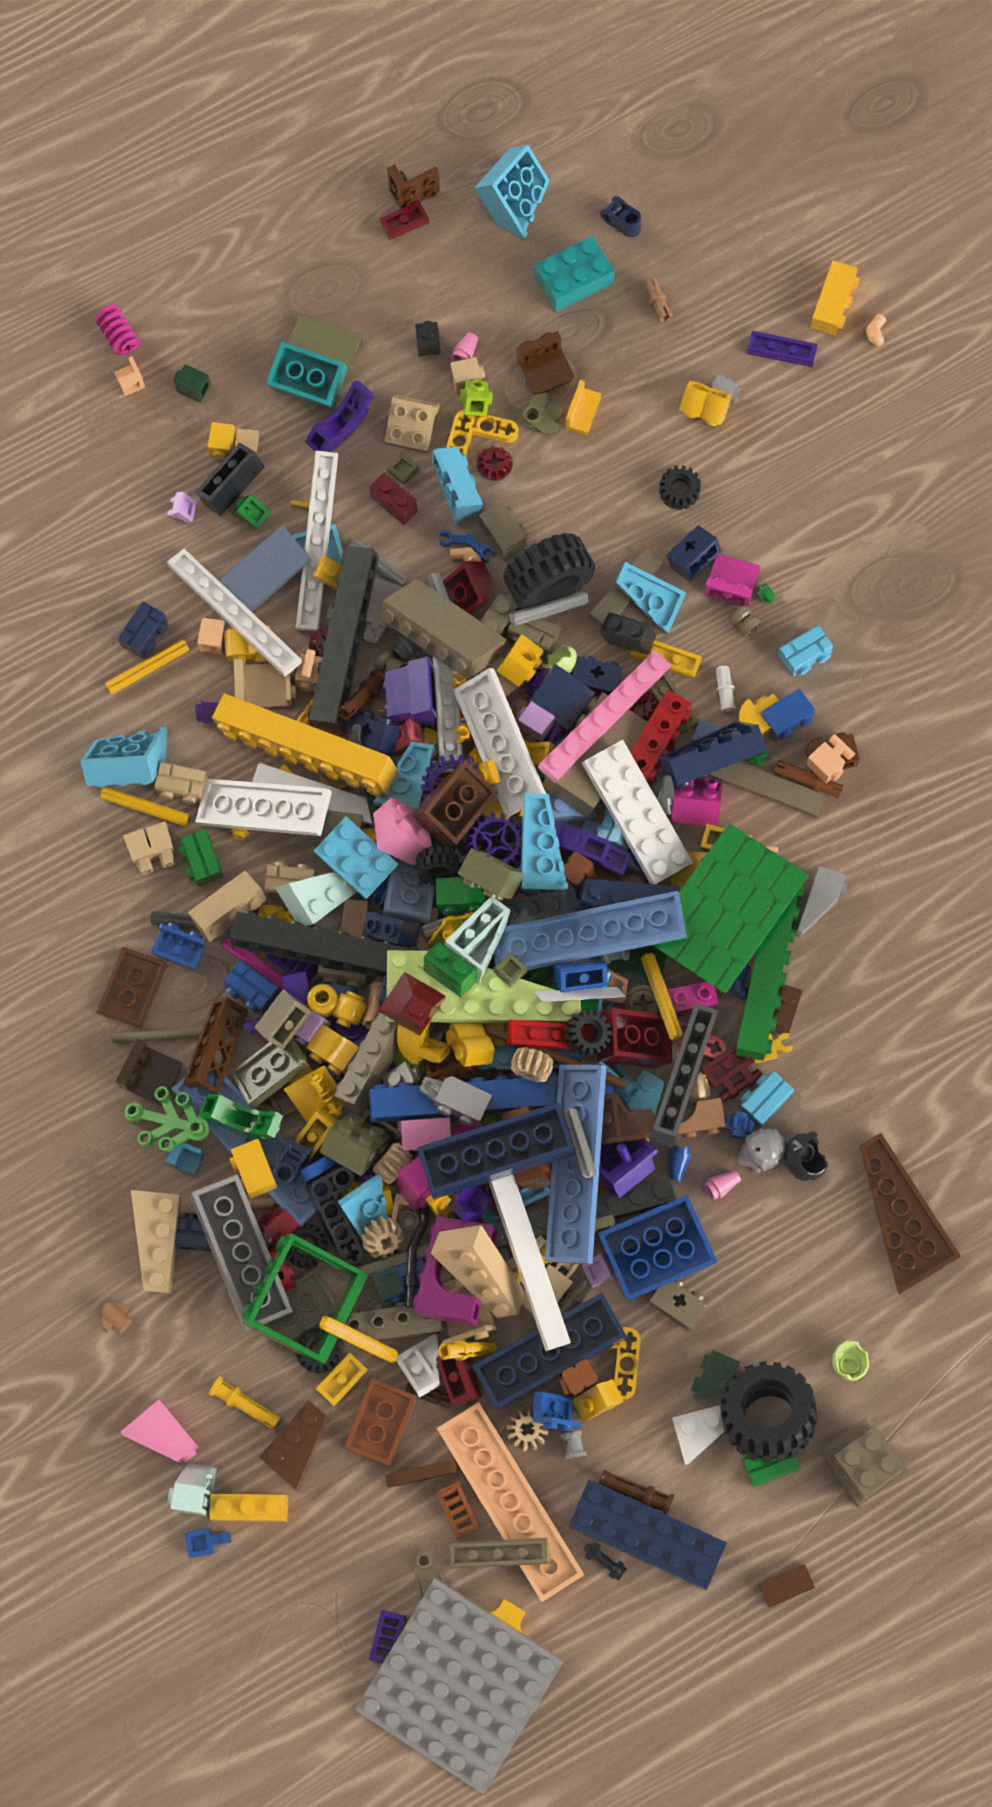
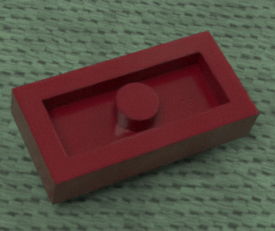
M418 201L381 217L380 223L388 239L391 240L428 224L429 218L421 202Z

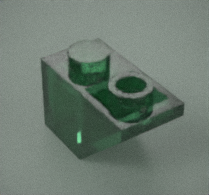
M712 1350L710 1356L705 1354L700 1368L704 1369L701 1378H695L690 1390L695 1392L693 1399L698 1400L725 1389L727 1382L733 1380V1375L736 1373L740 1361Z

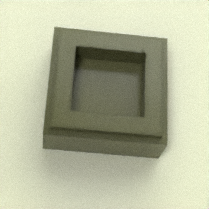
M403 453L387 468V472L403 485L419 470V466Z
M510 953L493 968V972L508 986L512 987L528 972V968Z

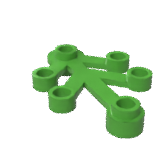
M163 1086L158 1087L154 1095L162 1103L167 1115L145 1110L143 1106L136 1102L128 1104L125 1108V1117L134 1124L146 1120L162 1125L151 1132L142 1131L138 1135L137 1140L143 1147H150L154 1141L161 1138L158 1143L159 1148L165 1153H170L176 1146L189 1139L200 1141L209 1134L208 1122L201 1117H197L191 1104L192 1098L186 1092H180L175 1100L184 1109L188 1121L179 1118L171 1101V1092ZM166 1092L165 1096L160 1098V1094ZM187 1097L186 1102L181 1103L182 1098ZM136 1108V1112L131 1114L132 1110ZM197 1125H200L197 1131H193ZM175 1129L184 1130L173 1138L163 1137ZM149 1136V1139L143 1142L144 1137ZM170 1142V1145L164 1148V1144Z

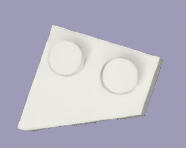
M436 1334L431 1335L396 1357V1363L419 1398L441 1385L440 1366L435 1361L439 1357V1340Z
M720 1405L672 1418L684 1465H688L724 1432Z

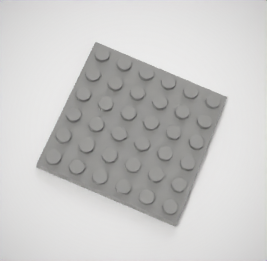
M435 1577L355 1710L484 1794L564 1660Z

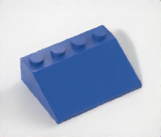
M688 1195L603 1230L597 1235L603 1252L609 1260L627 1301L717 1263V1259Z

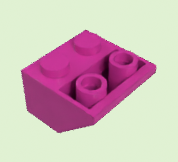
M696 778L691 780L686 786L677 787L675 785L671 822L718 826L722 781H718L715 778Z

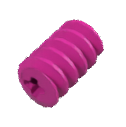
M112 304L103 308L96 316L95 321L100 326V330L104 333L109 345L113 347L114 353L125 355L136 350L140 346L141 341L136 338L137 335L132 331V326L127 324L128 320L123 317L124 314L119 310V306Z

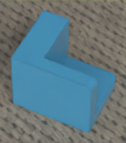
M183 1142L169 1153L166 1162L173 1168L196 1175L205 1153L203 1150Z

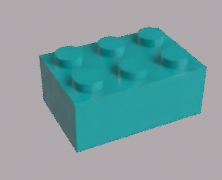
M594 236L588 237L534 264V277L555 312L614 283L615 270Z
M281 341L266 384L272 390L333 411L348 368L343 362Z

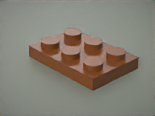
M371 1378L344 1449L391 1467L418 1396Z

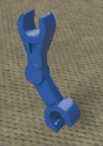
M448 530L440 532V536L450 538L448 541L439 540L442 547H449L452 544L470 546L485 563H489V558L484 556V553L490 552L495 556L493 547L478 542L471 534L452 535Z

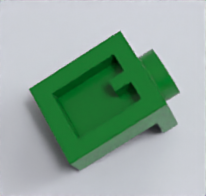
M252 494L245 497L240 496L233 504L235 509L232 514L234 516L239 515L255 530L260 527L271 513Z

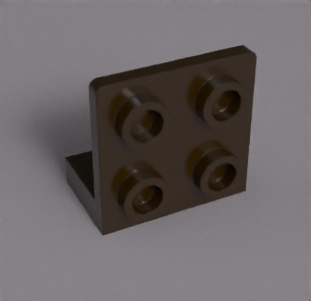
M136 1039L116 1079V1083L122 1089L163 1106L155 1098V1090L163 1086L170 1091L183 1064L176 1059L149 1048L146 1042ZM162 1092L160 1098L164 1097L166 1092Z

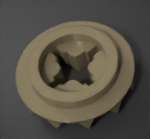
M640 984L639 986L632 987L626 994V1010L660 1014L650 985ZM642 994H644L646 1000L651 1001L647 1003L646 1011H644L642 1004L637 1003L641 1000Z

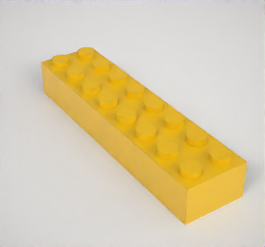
M225 693L212 716V719L217 724V728L229 740L236 741V739L244 741L243 744L252 749L259 747L264 749L263 751L270 756H283L284 760L291 764L301 763L309 771L317 773L319 770L332 780L337 781L338 778L345 780L347 785L356 789L359 786L367 789L368 793L377 797L380 794L388 797L392 784L399 774L391 758L385 754Z

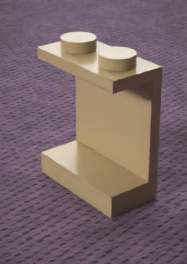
M243 658L234 659L235 698L264 709L293 707L292 699H297L296 685H292V677L296 676V670L294 669L284 677L270 663L245 665Z
M456 1278L442 1283L443 1288L449 1292L474 1296ZM482 1304L477 1327L445 1321L450 1338L443 1340V1343L450 1344L458 1340L467 1342V1340L472 1338L478 1341L488 1338L489 1332L497 1330L492 1313Z

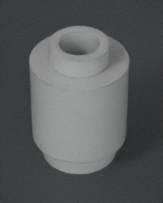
M718 374L717 377L713 376L708 384L710 388L732 395L730 402L733 404L736 403L742 391V387L738 386L739 383L721 374Z

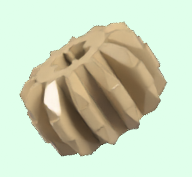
M521 1047L514 1053L510 1069L523 1079L532 1080L537 1083L545 1082L551 1074L553 1060L548 1054L542 1053V1051Z
M395 1143L374 1165L373 1172L376 1175L379 1174L385 1183H393L398 1177V1172L413 1160V1155L409 1150H403L400 1143Z
M380 1216L378 1221L371 1219V1225L364 1226L365 1233L361 1235L363 1247L375 1258L380 1256L385 1259L388 1253L394 1255V1250L401 1248L399 1242L404 1240L402 1228L390 1217L385 1219Z
M528 1409L526 1417H524L522 1410H518L519 1420L515 1416L510 1417V1420L516 1425H507L506 1427L509 1431H515V1433L508 1435V1440L517 1437L518 1439L514 1442L513 1446L517 1448L523 1442V1451L525 1452L528 1449V1443H531L533 1450H537V1445L534 1441L537 1440L543 1445L545 1440L539 1434L548 1435V1430L540 1429L542 1424L533 1422L531 1417L532 1409ZM531 1424L534 1433L532 1435H522L523 1429L521 1427L523 1425L527 1427Z

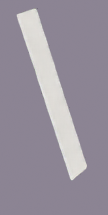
M618 987L591 988L576 991L572 989L568 992H560V990L535 992L542 1002L625 997Z

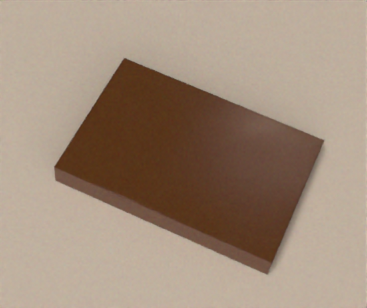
M122 947L97 1013L142 1029L167 967V962Z

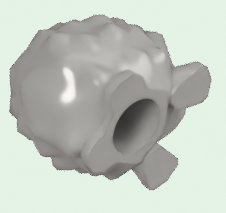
M759 1129L752 1132L751 1135L746 1136V1141L741 1146L737 1163L751 1167V1170L758 1174L761 1170L765 1172L767 1169L774 1168L784 1158L786 1138L776 1129Z

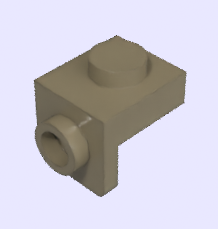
M403 1062L381 1076L384 1084L388 1085V1088L398 1087V1084L406 1082L412 1083L413 1086L422 1085L421 1079L423 1078L420 1070L407 1062Z

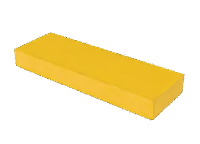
M654 640L647 655L632 650L629 657L643 662L655 650L672 665L668 671L693 680L702 661V656Z

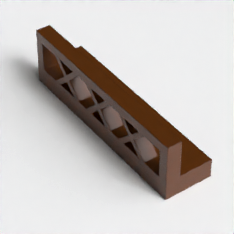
M228 997L212 1001L183 1082L185 1086L189 1088L200 1086L212 1094H219L248 1009ZM231 1008L239 1013L234 1023H232L229 1015ZM224 1029H228L230 1035L229 1043L226 1044L222 1037ZM217 1050L221 1051L223 1057L219 1065H217L215 1059ZM210 1071H213L215 1077L214 1085L206 1082Z

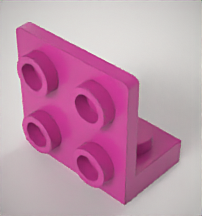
M719 554L715 558L710 577H708L704 596L742 607L745 605L749 606L760 571V565Z

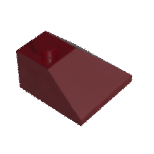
M465 561L442 580L449 600L468 614H471L487 601L493 582L485 563L477 561Z
M404 972L380 1007L379 1012L420 1036L446 996Z

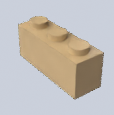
M244 871L188 913L195 926L211 942L234 924L237 911L252 912L254 909L259 908L266 901V898L259 885Z

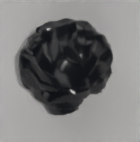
M814 1131L796 1134L790 1138L786 1145L785 1165L796 1179L802 1181L820 1178L828 1167L825 1155L821 1154L818 1150V1134Z

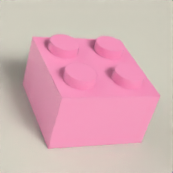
M390 798L373 813L377 849L415 866L418 853H422L423 849L429 850V847H432L430 832L412 816L416 809Z

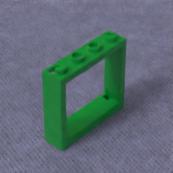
M292 1233L287 1234L278 1241L275 1248L278 1252L274 1260L271 1258L268 1261L264 1270L267 1274L263 1282L259 1281L253 1291V1294L256 1296L252 1304L248 1303L242 1313V1317H244L242 1324L318 1364H325L338 1339L337 1336L325 1331L314 1352L254 1319L291 1246L351 1277L332 1316L333 1319L343 1324L346 1323L369 1274Z

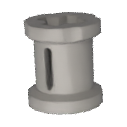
M581 1430L560 1435L561 1439L564 1440L567 1453L565 1460L587 1456L586 1451H583L580 1437L582 1435Z

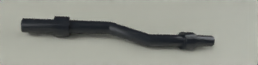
M429 1205L423 1209L420 1207L419 1223L407 1247V1267L403 1287L406 1289L405 1307L413 1308V1300L418 1288V1277H416L417 1249L429 1225Z

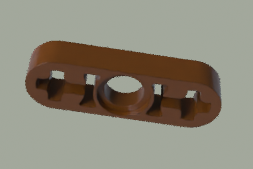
M453 1459L387 1474L385 1478L387 1488L454 1474L458 1472L456 1460Z

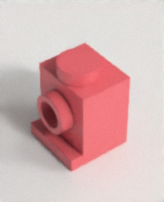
M410 719L400 725L395 753L399 755L404 754L411 742L425 744L421 725Z

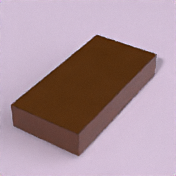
M805 1564L759 1584L768 1608L815 1588Z

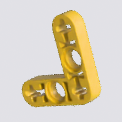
M462 410L454 418L446 448L458 447L460 453H464L466 456L472 435L499 442L512 443L518 438V426L511 420L495 416L464 415V410ZM464 418H468V422L465 425L464 432L461 430V421H463ZM484 422H489L493 425V428L490 431H483L480 426ZM497 425L500 426V429H498V434L496 433ZM508 428H511L512 432L509 434V436L505 435V431H507ZM456 437H462L466 442L463 446H456L453 444V440Z
M622 1327L626 1336L628 1333H632V1337L637 1340L631 1344V1351L636 1350V1355L628 1352L620 1353L621 1349L626 1350V1341H622L610 1348L617 1350L614 1375L616 1387L622 1386L623 1377L618 1378V1373L625 1376L633 1375V1380L628 1378L627 1386L631 1388V1391H628L626 1396L621 1395L623 1400H628L632 1398L636 1390L641 1339L640 1334L635 1329ZM629 1357L633 1360L634 1367L632 1370L624 1371L621 1369L620 1361L622 1358Z

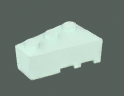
M336 872L275 887L294 920L302 923L304 926L316 923L357 892Z
M491 897L445 941V946L466 960V963H470L477 968V984H480L507 925L510 909L497 899Z
M188 1463L176 1480L174 1488L169 1490L168 1503L171 1504V1509L180 1513L209 1517L210 1495L213 1494L217 1467Z

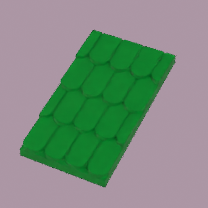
M729 823L679 892L687 938L658 943L653 946L722 992L727 993L809 875Z

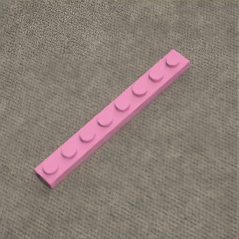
M654 650L539 764L538 768L556 783L672 665Z

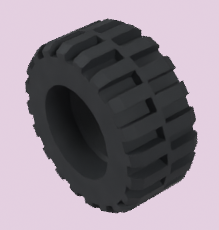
M562 533L561 535L556 534L550 538H545L541 542L534 543L530 548L520 552L506 566L503 579L518 608L525 609L580 591L590 581V578L593 577L595 564L580 537L573 533Z
M767 1361L759 1362L760 1366L753 1367V1364L745 1367V1372L738 1371L733 1375L734 1382L729 1380L725 1386L726 1392L722 1393L720 1410L724 1432L727 1434L730 1444L732 1446L736 1445L737 1451L742 1455H745L747 1452L749 1459L757 1461L758 1458H763V1463H771V1459L775 1458L778 1459V1462L785 1461V1456L790 1454L791 1457L799 1454V1447L805 1449L809 1444L808 1437L812 1438L815 1433L817 1412L812 1387L806 1383V1378L801 1373L795 1375V1369L790 1366L782 1368L781 1363L773 1362V1365H767ZM762 1397H778L792 1407L790 1417L781 1425L771 1428L754 1425L745 1416L749 1405Z

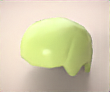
M562 645L551 655H547V665L542 663L541 666L542 668H552L554 664H557L568 673H571L575 668L577 653L571 646Z
M845 1341L836 1348L832 1356L834 1371L847 1381L860 1379L869 1368L868 1352L863 1350L856 1341Z

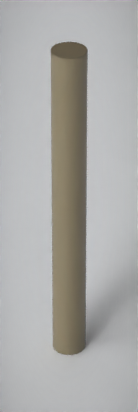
M203 1027L112 1033V1042L136 1041V1039L156 1040L200 1037Z

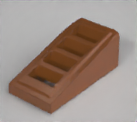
M459 1481L436 1492L457 1539L480 1529ZM458 1491L459 1496L445 1501L444 1497ZM462 1500L464 1505L451 1511L449 1510V1506ZM464 1510L468 1513L459 1519H453L454 1515ZM469 1519L471 1520L472 1524L458 1530V1524Z

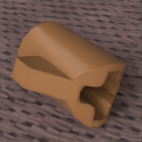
M106 1303L101 1313L102 1330L108 1333L111 1329H114L118 1334H122L132 1322V1318L127 1315L130 1307L126 1304Z

